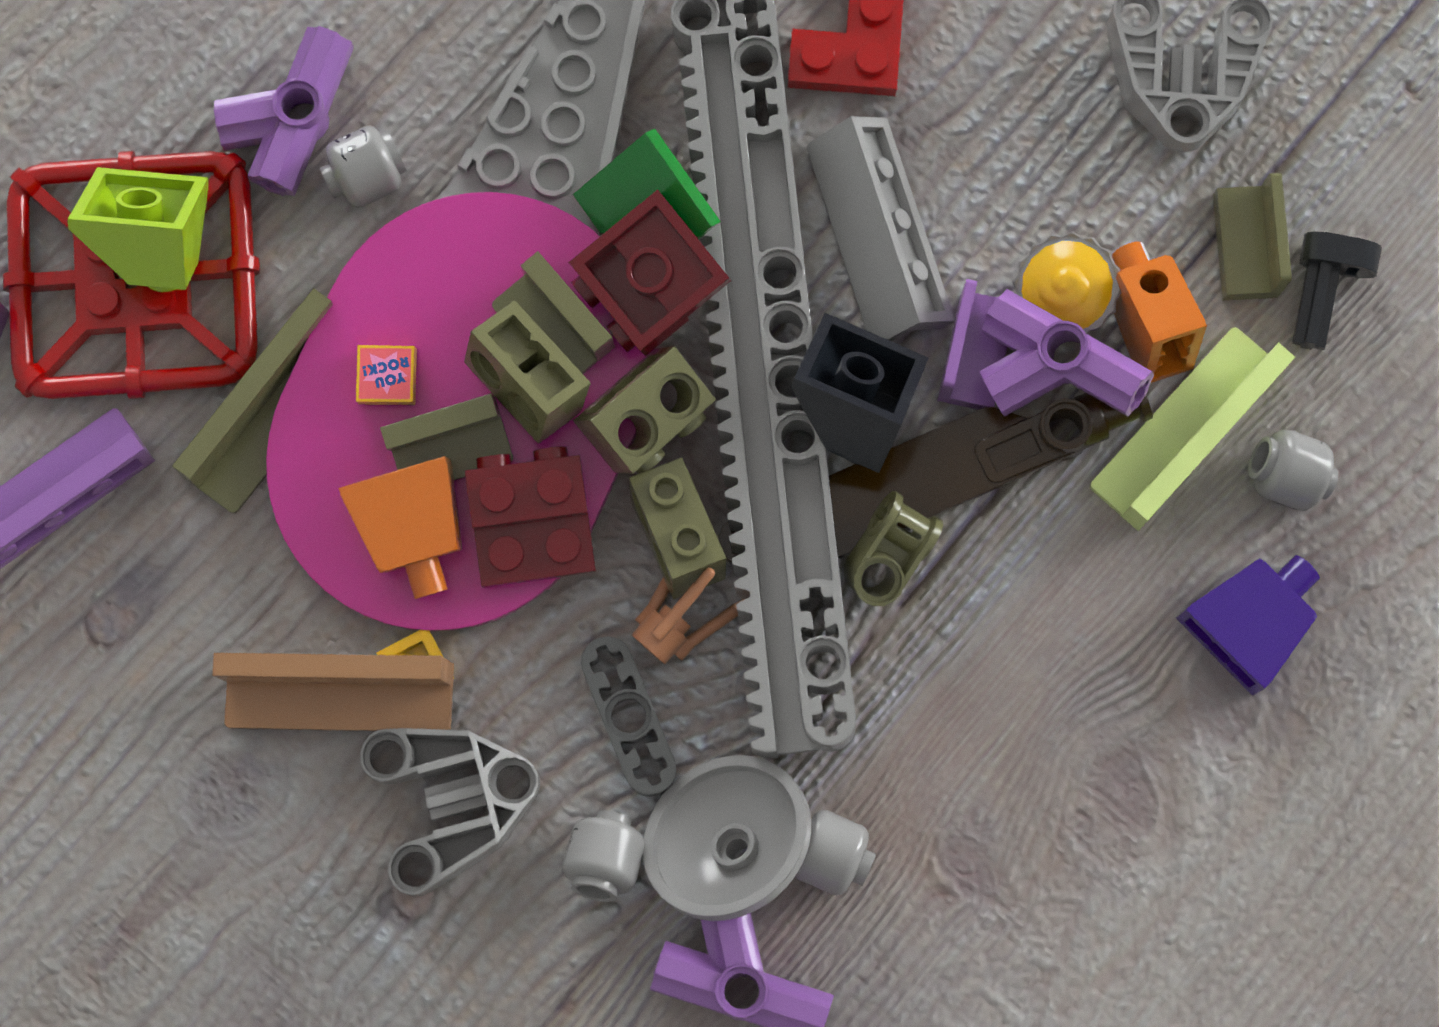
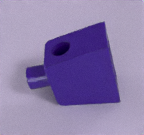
M1298 555L1290 559L1277 573L1265 561L1259 558L1192 603L1176 619L1253 696L1272 682L1317 618L1315 611L1301 597L1320 580V576L1308 561Z

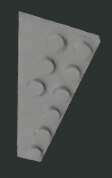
M559 0L557 4L554 3L544 20L545 25L533 45L528 46L489 111L487 122L471 149L467 148L458 163L456 174L445 192H441L438 199L476 192L508 193L533 198L555 206L574 216L599 235V231L573 194L614 160L646 0Z

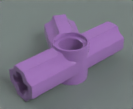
M321 26L307 27L287 79L276 90L214 100L213 110L216 128L224 151L260 145L248 173V178L266 191L281 196L290 195L295 197L318 139L324 136L329 127L330 118L328 112L354 49L352 42L339 35L336 31ZM306 103L314 106L310 115L303 119L297 120L288 117L292 108L298 104Z
M1008 289L1001 296L996 297L986 313V319L981 329L982 332L1015 351L979 371L1004 417L1064 383L1074 385L1126 416H1129L1134 409L1138 408L1148 392L1149 385L1154 377V373L1151 370L1087 335L1077 323L1063 321ZM1073 341L1081 345L1079 355L1069 363L1054 361V353L1061 344Z
M751 913L722 921L700 920L707 954L665 941L650 987L651 991L724 1014L733 1020L746 1021L761 1027L825 1026L834 995L765 973ZM748 977L757 984L759 997L751 1007L737 1009L726 1000V987L734 978Z

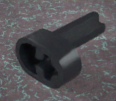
M1314 231L1304 234L1299 263L1307 268L1292 344L1300 345L1301 348L1309 350L1313 348L1325 350L1339 275L1365 279L1376 277L1382 246L1369 240L1329 232Z

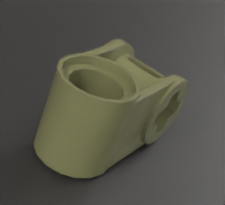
M896 491L890 492L876 508L867 529L845 561L844 577L847 584L861 600L869 605L885 606L894 602L901 595L903 588L920 562L926 558L935 546L943 529V521L936 516L925 517L903 503V495ZM900 522L913 531L908 532L897 524ZM876 563L885 564L886 574L878 585L874 587L862 586L861 577L869 566Z

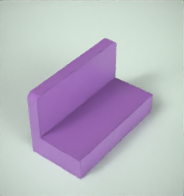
M966 279L959 299L937 401L979 410L981 408L994 407L995 401L979 371L1004 358L1007 347L985 335L981 330L986 319V313L996 297L975 293L978 281Z

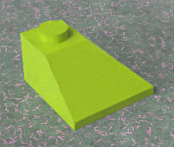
M97 167L68 217V229L127 284L147 286L158 292H170L176 289L186 290L199 262L209 188L208 177Z

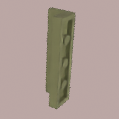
M314 288L172 465L183 478L232 514L237 513L267 476V446L275 409L309 335L333 305L331 300Z

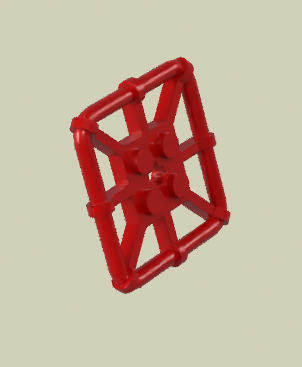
M121 151L116 158L44 162L29 166L25 170L18 167L9 177L13 182L9 187L7 196L8 272L3 274V290L9 292L11 366L16 380L15 389L27 398L35 396L47 399L127 394L129 399L145 398L146 392L214 388L238 382L256 361L258 348L255 276L260 274V258L254 256L251 185L248 173L245 170L246 161L235 152L226 154L215 151L136 156L134 151ZM97 167L176 175L213 173L208 180L209 188L205 213L229 189L232 256L227 259L199 261L186 290L176 289L170 292H158L147 286H137L130 289L123 279H119V275L73 234L74 270L34 273L31 272L30 198L33 199L69 230L68 217L71 212L41 186L89 182ZM233 278L235 352L192 317L191 281ZM75 290L76 321L37 363H34L32 293ZM184 329L223 364L145 370L144 332ZM126 333L127 366L125 372L53 377L91 335Z

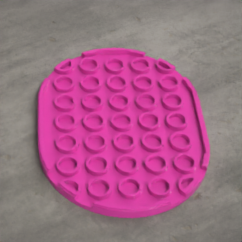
M476 192L452 195L424 203L385 224L364 242L341 270L327 297L332 301L333 305L309 335L275 409L269 431L266 463L270 501L276 522L285 542L308 575L328 594L345 606L371 619L409 630H429L430 632L457 630L481 626L506 617L536 599L561 578L486 588L481 587L466 478L463 477L454 480L462 550L438 557L448 590L414 599L405 567L388 573H380L340 495L339 488L397 470L393 453L386 449L380 427L491 393L464 363L470 333L496 314L492 307V302L524 276L520 265L537 251L612 336L615 345L613 350L583 374L591 384L581 413L646 357L636 346L629 352H626L606 327L614 318L601 302L592 309L571 283L579 275L569 264V261L600 237L583 222L555 206L515 194ZM358 345L416 347L415 405H364L356 402ZM496 398L513 454L511 464L534 461L533 451L548 447L566 446L568 456L580 455L590 530L592 533L619 473H615L574 423L573 420L576 417L538 444ZM625 418L618 429L619 440L626 448L632 445L636 437V428L629 418Z

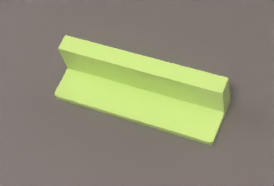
M1237 327L1231 328L1156 410L1153 418L1145 422L1090 483V489L1139 531L1295 359V356L1279 342L1267 354Z

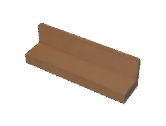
M214 653L212 676L227 682L224 724L231 729L377 731L393 728L451 729L454 663L443 656Z

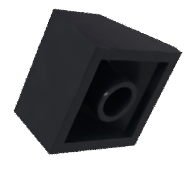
M824 313L794 377L791 388L827 451L841 456L854 464L880 473L905 418L929 357Z

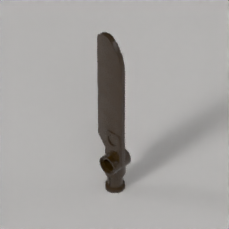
M1083 393L1072 399L1055 400L1043 412L1030 418L1014 413L1004 417L998 408H981L891 448L880 473L854 464L829 475L838 559L852 552L867 529L876 508L890 492L896 491L903 495V503L925 517L937 516L1056 462L1074 459L1084 449L1109 439V431L1138 418L1142 422L1152 419L1153 413L1147 395H1145L1138 408L1134 409L1129 416L1122 414L1088 393ZM1056 419H1069L1077 425L1080 436L1072 441H1060L1053 436L1049 425ZM727 522L721 528L719 542L727 561L732 564V558L739 554L732 552L729 536L736 532L730 531ZM900 522L897 524L903 529L909 528Z

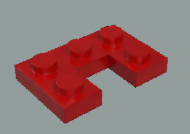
M849 0L846 33L792 28L787 88L896 97L904 0Z

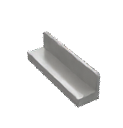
M851 116L809 142L807 151L866 331L891 341L908 331L938 330L954 322L955 319L888 119Z

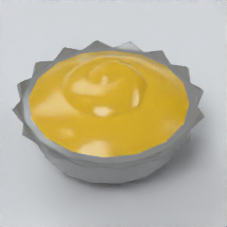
M1073 231L1065 236L1051 234L1044 243L1032 244L1029 256L1019 261V274L1012 282L1017 295L1063 321L1077 323L1087 335L1091 331L1103 328L1106 319L1116 312V300L1121 294L1116 280L1120 269L1112 262L1111 251L1100 247L1094 237L1082 238Z

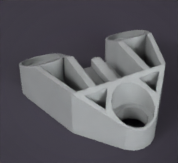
M1115 0L1107 21V36L1110 55L1124 107L1169 149L1178 152H1191L1198 149L1234 116L1243 101L1273 22L1271 10L1262 0H1232L1227 5L1215 31L1213 53L1208 64L1207 94H1201L1203 50L1195 49V45H1183L1182 48L1172 47L1170 49L1168 91H1161L1164 38H1161L1163 12L1160 0ZM1130 3L1141 4L1148 10L1150 22L1144 27H1131L1123 21L1120 10L1123 6ZM1237 12L1251 13L1259 22V32L1253 36L1239 35L1231 26V16ZM1181 116L1194 121L1200 127L1199 133L1192 137L1178 135L1171 127V117Z
M381 729L368 736L360 752L361 765L365 773L374 781L385 785L398 784L420 777L427 779L477 765L479 772L477 774L424 788L425 799L432 821L488 807L489 816L434 830L431 835L401 845L391 855L388 871L393 886L400 892L413 897L424 896L436 890L500 849L537 798L540 790V777L535 767L527 759L468 730ZM384 742L397 743L404 752L402 766L391 774L377 772L372 764L373 751ZM509 767L522 768L530 777L529 790L518 799L505 798L498 790L497 781L499 775ZM412 853H421L429 858L432 864V874L425 884L412 887L403 882L400 876V866L406 856Z

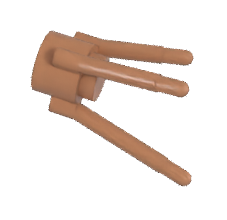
M706 568L672 609L665 604L659 611L669 593L666 582L662 578L648 605L635 619L640 626L631 636L664 665L673 655L683 661L696 645L738 617L737 603L735 602L685 637L684 634L691 626L681 617L713 579L715 571L712 568Z

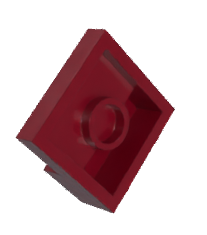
M658 189L569 261V264L579 275L571 282L574 288L592 309L600 302L614 318L606 327L626 352H629L636 346L645 356L687 323L689 315L731 282L728 275Z
M566 446L548 447L534 450V461L511 464L510 454H498L477 458V469L465 470L471 523L474 529L482 588L596 572L580 455L568 456Z

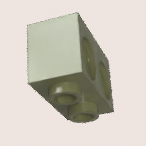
M515 300L470 333L464 363L538 444L581 413L591 384L590 381Z
M675 346L655 348L573 421L615 473L633 474L637 472L640 474L650 470L663 459L665 452L662 448L676 435L682 438L696 430L706 419L703 411L716 398ZM667 381L675 387L677 392L676 404L670 411L664 408L660 399L661 389ZM625 418H629L636 428L635 440L628 448L622 445L618 436L619 426Z
M678 458L629 477L631 503L672 599L682 597L706 568H712L715 571V576L707 586L725 580L726 556L683 458Z

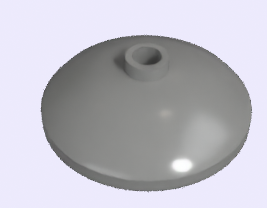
M733 755L716 758L696 766L678 778L664 792L648 819L643 838L645 842L643 862L649 881L656 892L672 908L684 915L700 920H729L742 917L762 908L775 899L790 884L805 859L811 836V817L807 801L799 786L786 771L762 758ZM747 849L741 857L734 860L735 855L740 850Z

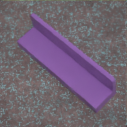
M111 409L0 486V569L155 461L118 409Z

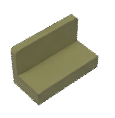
M1269 173L1261 186L1217 188L1213 194L1222 301L1278 298L1292 280L1282 173Z
M537 251L520 265L524 276L492 302V307L497 313L515 300L579 371L584 374L615 348L613 338L539 251Z
M491 393L380 427L386 449L393 453L397 470L446 456L450 458L454 480L465 477V470L477 469V458L510 454L511 462L513 461V454L497 401Z

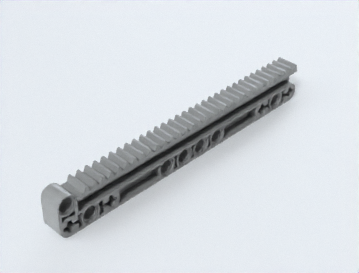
M675 0L671 6L670 15L674 38L680 50L688 54L679 59L685 100L684 109L687 120L686 129L689 140L688 148L692 179L695 186L721 221L702 236L699 241L731 279V282L706 301L705 305L710 335L708 339L712 355L711 366L715 378L713 386L716 400H719L715 402L718 421L721 422L717 425L720 442L724 444L720 446L723 465H726L722 469L725 487H729L724 492L727 508L733 510L727 513V520L730 531L736 532L730 535L729 539L732 552L739 554L732 558L734 574L741 576V578L734 581V587L737 597L745 599L737 603L736 606L739 619L748 621L739 626V633L742 642L751 644L741 650L744 664L753 666V668L744 672L746 687L757 689L746 695V702L750 710L761 712L748 719L751 732L763 735L751 742L753 755L767 759L778 758V755L821 750L834 752L843 749L851 742L855 734L856 714L826 449L797 397H786L777 390L779 383L783 379L791 376L795 377L813 339L775 2L774 0ZM756 13L758 35L748 37L745 14ZM694 17H703L710 21L704 29L698 31L689 30L684 27V24ZM753 62H764L771 67L768 72L760 76H751L743 71L748 64ZM766 100L769 125L761 127L757 123L755 102ZM776 270H787L795 276L794 282L782 289L768 285L765 280L770 273ZM783 323H792L802 331L795 341L789 343L775 340L771 333L775 327ZM794 431H805L814 439L812 447L802 453H793L787 450L783 445V441L789 433ZM821 597L824 606H833V608L824 611L826 636L814 637L811 612L801 611L810 607V598ZM837 633L838 637L835 638L831 637L830 635ZM806 636L810 639H808L807 641H803L802 637ZM820 652H829L834 655L840 663L838 672L828 679H818L812 676L807 670V663L813 655ZM843 689L845 695L833 694L835 717L837 719H846L847 723L837 726V735L825 736L823 727L813 726V722L821 721L823 718L821 695H828ZM809 693L821 694L812 699L808 697Z

